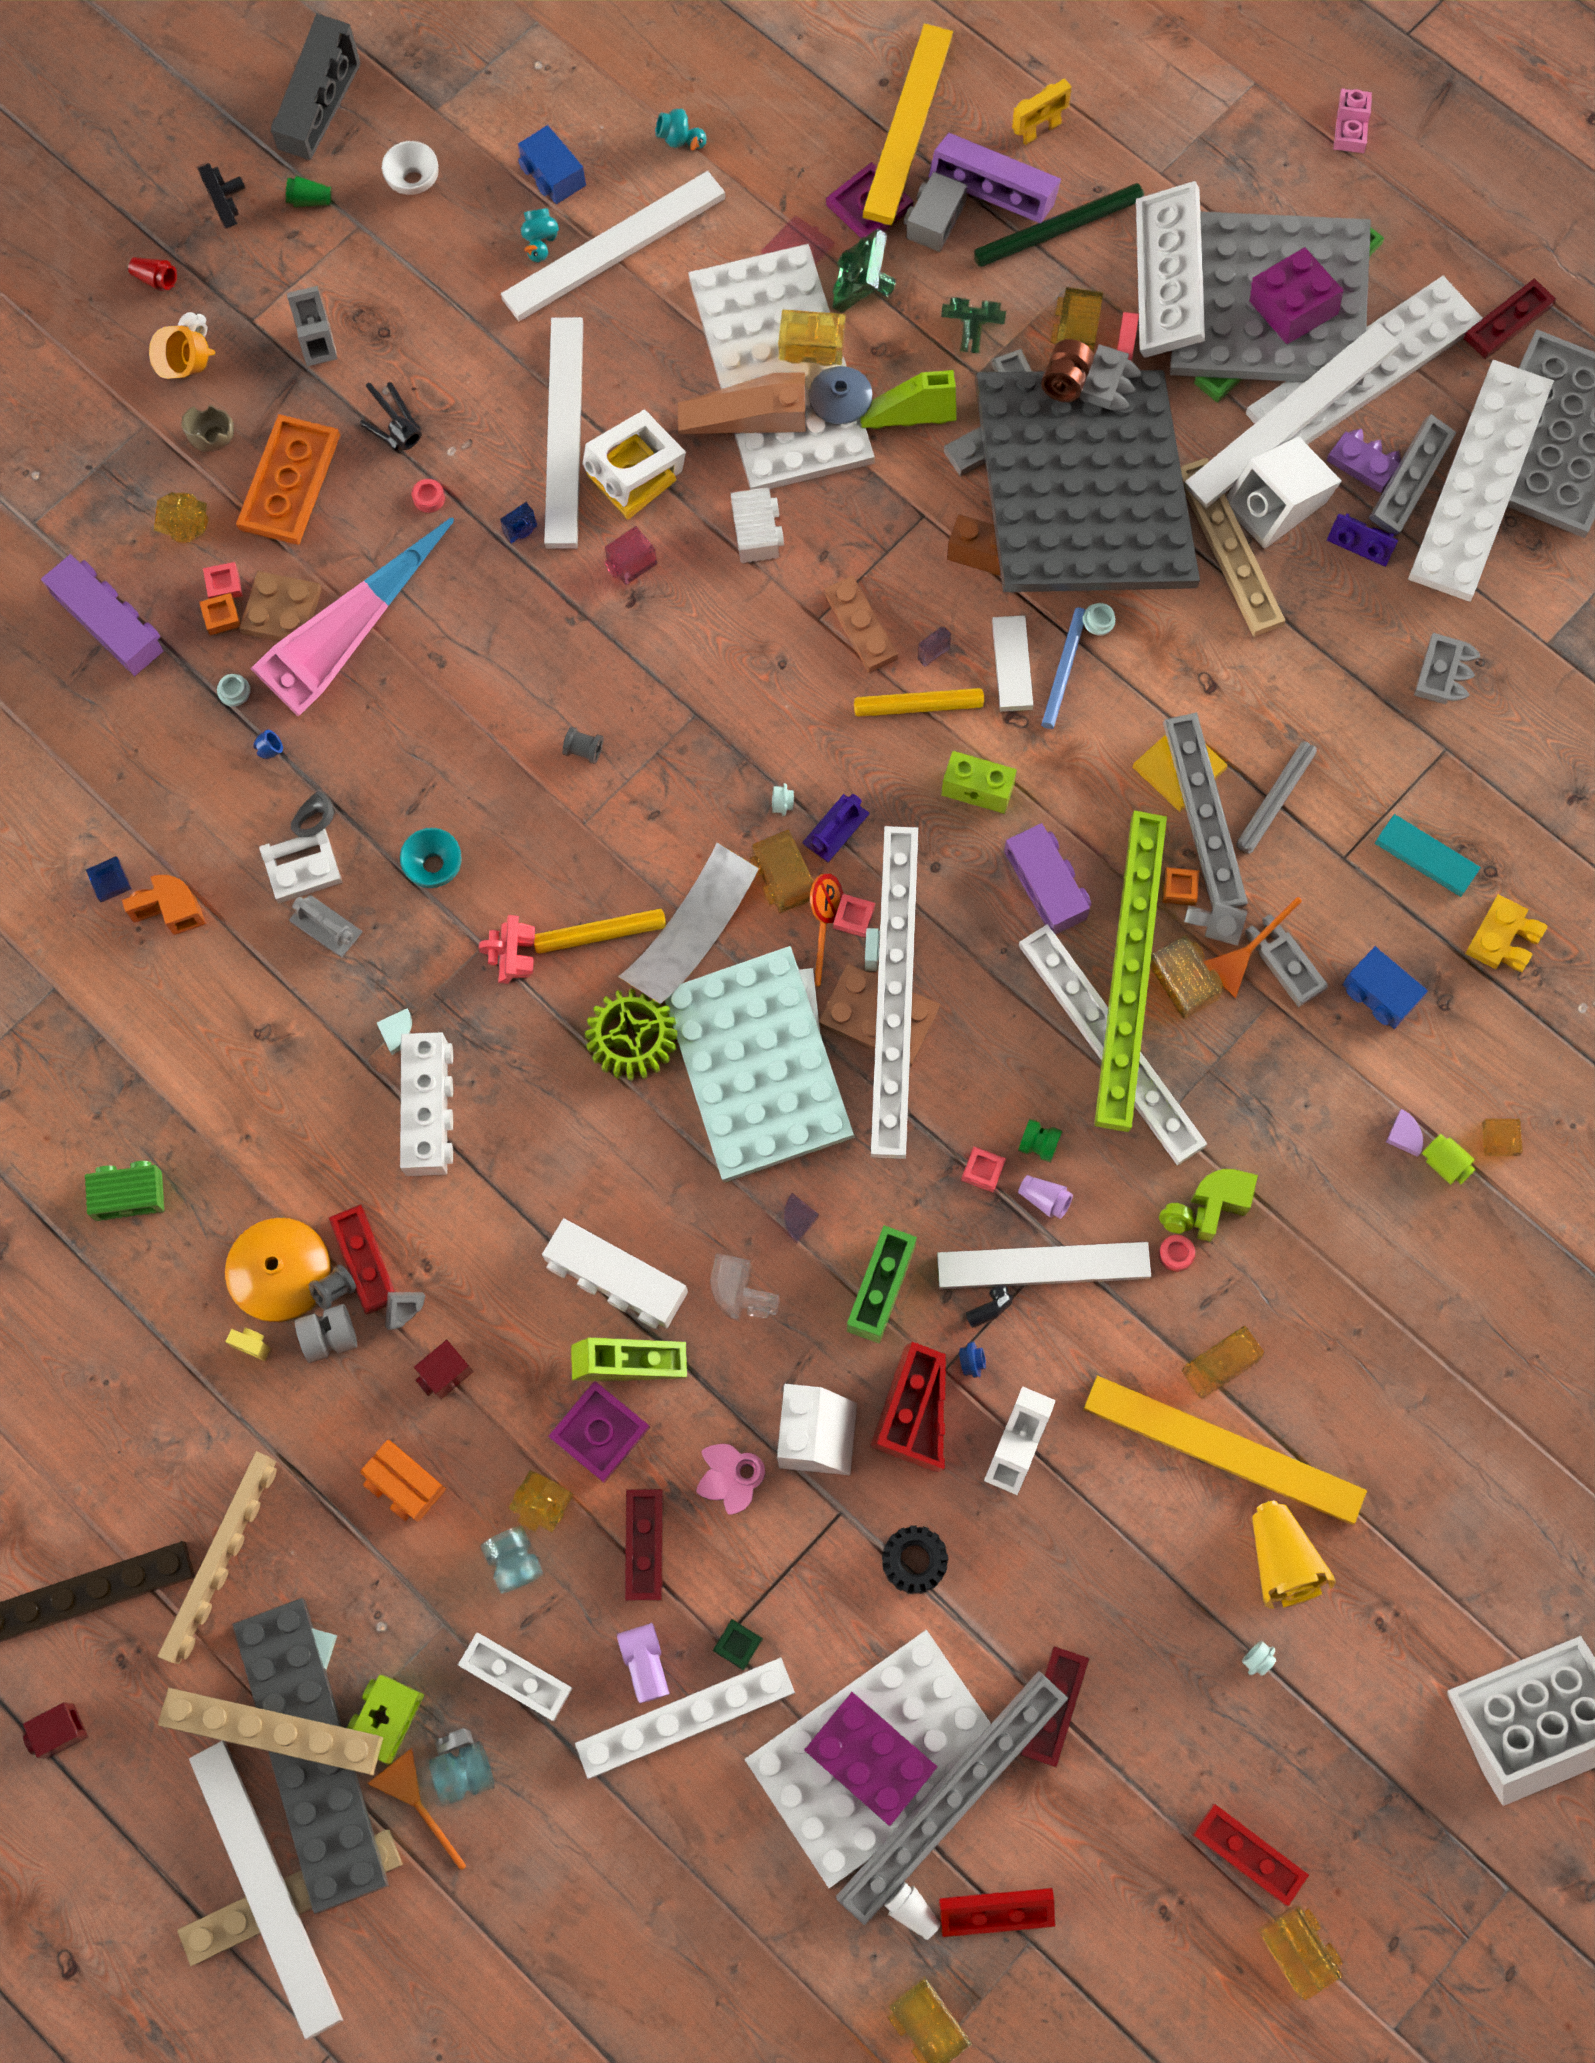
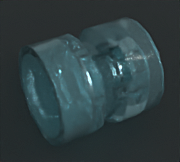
M523 1526L504 1531L480 1545L487 1564L497 1567L493 1576L501 1594L520 1588L544 1574L536 1555L527 1552L531 1547V1543Z
M480 1741L460 1748L457 1757L452 1753H445L429 1759L433 1783L443 1806L462 1800L466 1791L477 1795L495 1788L489 1760Z

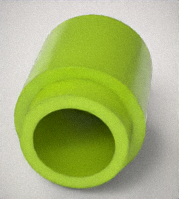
M1442 1134L1438 1135L1422 1152V1155L1428 1159L1426 1163L1450 1185L1455 1181L1463 1184L1476 1170L1471 1166L1475 1159L1451 1137L1447 1139Z

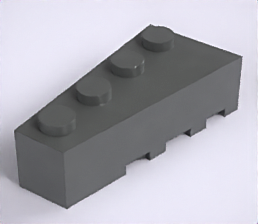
M316 13L278 114L271 125V133L278 150L308 160L312 159L361 65L350 24Z

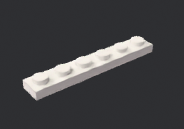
M779 1658L576 1742L575 1746L587 1779H591L795 1694L782 1658Z

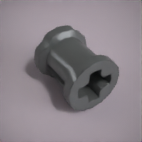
M571 726L564 739L562 754L565 756L570 754L578 755L589 759V763L596 764L602 751L604 737L599 734L595 737L577 732V728Z
M342 1265L334 1267L333 1273L322 1280H313L308 1284L313 1299L323 1310L332 1306L331 1302L345 1293L352 1294L356 1289L352 1276Z

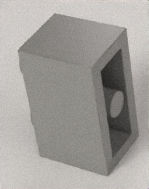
M933 172L928 183L923 182L921 184L915 207L910 206L904 219V224L907 225L906 239L941 252L966 204L967 185Z

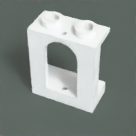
M644 409L586 443L583 465L588 474L595 476L604 486L608 495L615 498L624 507L628 503L630 491L665 470L670 469L675 476L681 473L686 452ZM636 433L655 453L627 469L615 467L607 459V452L611 448Z

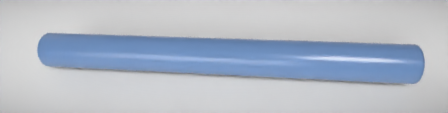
M1075 608L1041 724L1047 729H1054L1084 626V608Z

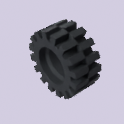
M911 1525L908 1528L903 1527L895 1534H892L885 1544L882 1567L888 1581L896 1589L905 1591L907 1594L926 1593V1591L935 1588L946 1573L948 1564L946 1546L944 1541L940 1540L939 1535L936 1532H931L927 1527L923 1526L921 1528L917 1527V1525ZM910 1546L922 1547L928 1553L929 1566L920 1574L908 1573L902 1567L901 1554Z

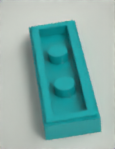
M1396 814L1392 816L1374 843L1459 897H1462L1481 868Z

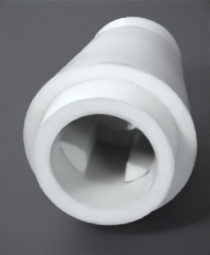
M905 1882L884 1904L890 1910L889 1916L921 1935L925 1940L931 1938L941 1925V1922L936 1918V1915L915 1886L909 1887Z

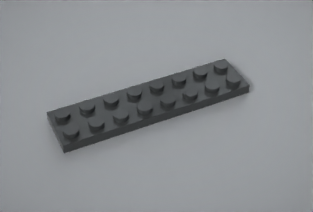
M303 1598L232 1624L256 1708L342 1727L327 1672L323 1666L313 1634V1625L307 1604ZM268 1751L314 1914H320L389 1887L356 1771Z

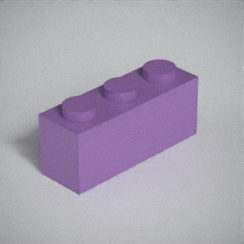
M1041 823L1007 839L1004 853L1044 925L1048 924L1056 935L1087 920L1091 900L1084 888L1079 889L1073 879L1075 878V872L1071 863L1067 859L1063 860L1058 852L1059 844L1055 835L1051 831L1047 832Z

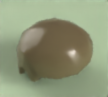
M209 405L205 411H199L195 407H191L182 416L181 427L190 444L200 451L211 452L222 449L229 444L234 435V423L228 413L216 409L212 405Z

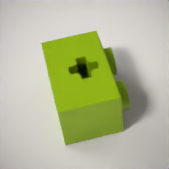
M952 751L943 778L941 796L1005 814L1015 784L1017 769Z
M379 1674L377 1680L371 1679L362 1697L366 1703L360 1715L356 1713L353 1715L347 1729L383 1737L378 1760L392 1764L425 1694ZM387 1707L385 1715L390 1720L388 1724L381 1723L378 1726L379 1720L375 1718V1713L377 1711L384 1712Z

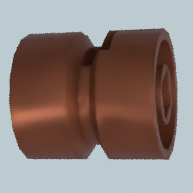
M1074 339L1059 341L1054 347L1049 364L1042 377L1041 386L1043 391L1052 399L1060 402H1072L1078 399L1093 364L1094 356L1091 349L1084 343Z

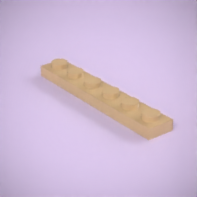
M1207 457L1181 466L1183 484L1209 462ZM1184 487L1185 495L1253 637L1283 627L1286 620L1225 494L1205 509Z
M257 1451L255 1452L157 1657L171 1663L180 1664L182 1658L187 1659L192 1652L196 1641L193 1635L198 1625L204 1624L211 1612L212 1604L209 1602L215 1589L220 1590L228 1576V1570L225 1568L231 1556H236L243 1545L245 1537L242 1533L247 1522H252L258 1514L261 1505L258 1499L263 1489H268L275 1478L277 1469L274 1466L277 1461Z
M168 1688L158 1725L369 1775L374 1774L383 1737L172 1688Z
M389 1829L374 1835L385 1873L402 1866L403 1863ZM302 1870L284 1878L298 1914L300 1915L312 1909ZM246 1897L177 1930L190 1966H194L261 1934Z

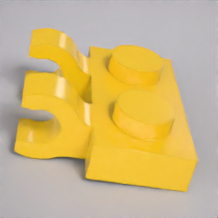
M1065 78L1056 84H1049L1039 94L1030 99L1022 100L1014 108L1012 128L1018 136L1023 134L1024 145L1036 140V126L1048 120V129L1050 131L1061 125V112L1069 107L1072 89Z
M1498 894L1465 954L1494 969H1497L1500 962H1503L1514 970L1523 972L1533 954L1526 949L1509 946L1515 934L1527 941L1538 945L1548 926L1538 920L1526 919L1525 916L1529 909Z

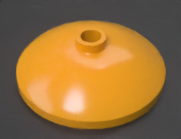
M271 1218L249 1227L232 1245L225 1265L226 1285L234 1302L250 1316L267 1322L289 1321L307 1313L317 1304L310 1293L308 1284L313 1280L320 1281L331 1274V1260L324 1241L308 1225L289 1218ZM273 1259L278 1260L277 1268L268 1270L267 1265L269 1261Z

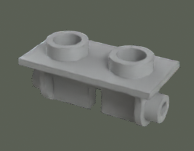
M312 895L305 899L298 897L292 905L295 913L289 921L341 958L363 932Z

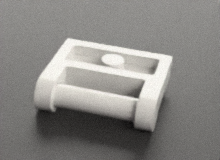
M325 829L310 837H297L270 846L269 843L259 846L278 904L343 883ZM316 845L320 846L321 852L277 866L276 858Z

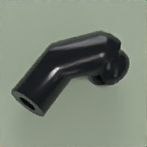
M999 1285L992 1288L989 1294L993 1301L966 1312L967 1320L972 1328L997 1319L1012 1304L1013 1297L1009 1295L1007 1286Z

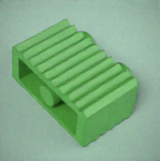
M150 1161L130 1163V1168L117 1170L116 1166H100L95 1169V1173L85 1174L86 1211L95 1221L150 1213L155 1214L165 1211L162 1171L156 1165H152Z

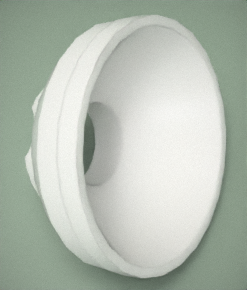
M406 141L388 150L382 161V172L386 182L393 190L405 195H414L426 191L434 184L438 176V161L434 151L429 146L417 141ZM411 172H417L422 175L421 179L413 184L407 183L404 179Z

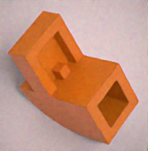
M150 876L154 889L135 891L130 897L122 900L125 912L134 923L162 913L165 924L173 935L206 924L199 902L188 886L174 876Z

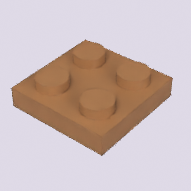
M257 571L239 627L241 633L281 641L314 617L322 591L320 584Z

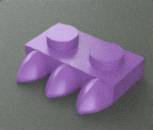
M1362 428L1352 430L1349 433L1345 431L1329 453L1327 462L1377 492L1382 493L1401 462L1400 452L1394 451L1386 455L1383 454L1381 440H1374L1366 444L1363 442Z

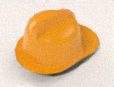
M183 325L158 329L153 335L149 347L150 362L154 371L160 377L167 379L185 378L202 372L207 366L208 356L215 354V350L208 348L206 339L202 334L192 331Z

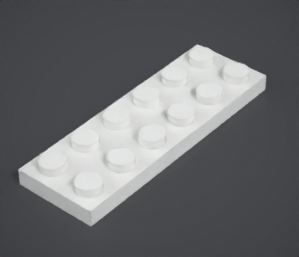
M1196 181L1136 199L1140 352L1144 358L1205 341L1199 187Z

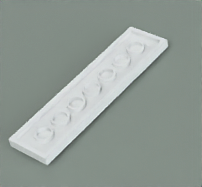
M1441 276L1366 327L1367 331L1375 323L1379 322L1400 342L1399 348L1364 377L1363 385H1354L1288 441L1299 436L1308 445L1462 340L1466 331L1483 318L1444 276ZM1284 382L1247 408L1246 415L1255 424L1304 382Z
M1492 360L1408 580L1463 600L1471 601L1554 380Z

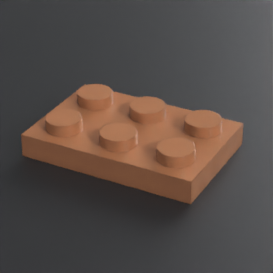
M847 963L819 1020V1026L875 1051L878 976ZM912 992L909 1063L911 1068L940 1009L939 1003Z

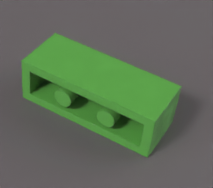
M883 1225L848 1319L847 1332L880 1344L915 1250L917 1237Z

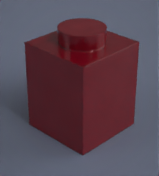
M447 1339L414 1366V1369L420 1375L415 1379L418 1385L428 1396L434 1392L440 1399L445 1397L474 1372Z
M63 1702L23 1723L26 1734L23 1735L24 1744L31 1755L35 1754L37 1758L48 1759L88 1738L73 1703Z

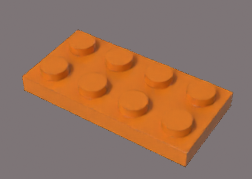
M278 414L236 522L238 530L296 545L300 544L341 436L337 428Z

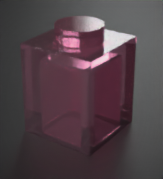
M637 526L605 546L607 560L604 563L606 568L614 578L619 576L625 585L657 565L655 548Z

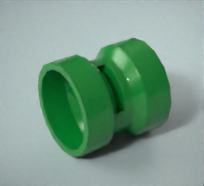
M1029 1119L1018 1151L1027 1155L1035 1152L1041 1160L1051 1163L1062 1130L1055 1127L1049 1129L1041 1128L1040 1122Z

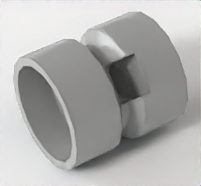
M344 1304L325 1309L321 1317L313 1313L295 1319L297 1337L308 1363L327 1358L331 1350L339 1354L358 1346L355 1330Z

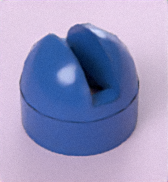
M271 730L264 731L254 740L253 747L258 749L256 754L263 759L273 758L283 751L280 738Z

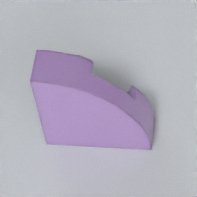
M1401 1109L1398 1112L1386 1143L1418 1157L1423 1147V1136L1416 1120L1409 1113Z

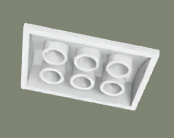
M1581 1636L1447 1691V1695L1483 1774L1502 1806L1595 1768V1657Z

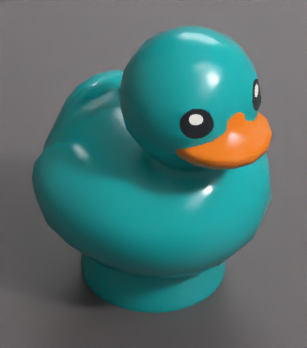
M673 109L669 113L660 112L655 128L656 137L664 139L670 147L680 148L687 143L690 149L694 151L703 148L707 142L706 133L702 129L694 127L688 131V116L684 109Z
M548 208L524 212L525 221L520 228V233L524 239L530 242L524 251L527 252L530 260L534 262H542L548 255L547 245L541 240L554 241L559 230V225L554 218L550 217Z

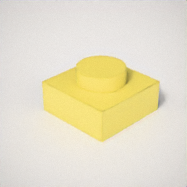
M244 1328L242 1333L231 1329L225 1341L231 1347L263 1361L266 1360L271 1350L268 1345L262 1342L263 1335L248 1328Z

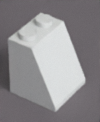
M1298 436L1251 459L1226 498L1237 521L1265 549L1326 504L1341 483V480Z
M784 1384L777 1452L779 1468L850 1475L857 1403L822 1387Z

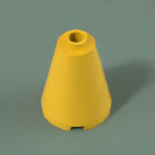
M1269 1501L1259 1505L1256 1508L1257 1513L1252 1516L1265 1606L1269 1609H1274L1272 1602L1281 1601L1283 1608L1290 1607L1322 1595L1320 1587L1328 1583L1330 1589L1333 1588L1336 1583L1333 1574L1288 1507L1284 1504L1278 1505L1277 1501Z

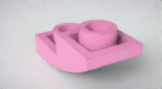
M1341 89L1335 128L1334 150L1365 152L1368 121L1371 114L1372 92Z

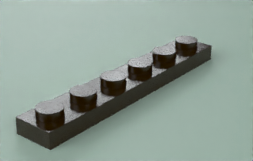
M181 1541L1 1601L0 1642L194 1578L195 1575L186 1542Z

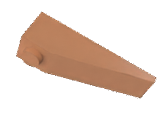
M805 372L771 373L678 402V434L806 432Z

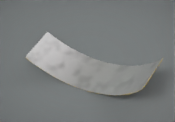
M717 842L698 879L666 927H664L646 951L618 977L659 1004L665 1001L679 987V984H682L720 936L741 903L759 868Z

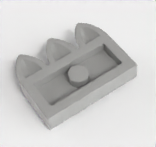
M1099 344L1079 400L1110 410L1128 409L1130 405L1121 394L1135 392V387L1127 378L1141 376V372L1132 361L1128 360V353Z
M1432 633L1414 696L1445 705L1448 700L1458 701L1469 697L1467 690L1455 681H1465L1475 676L1473 671L1460 661H1472L1480 658L1479 652L1469 643Z

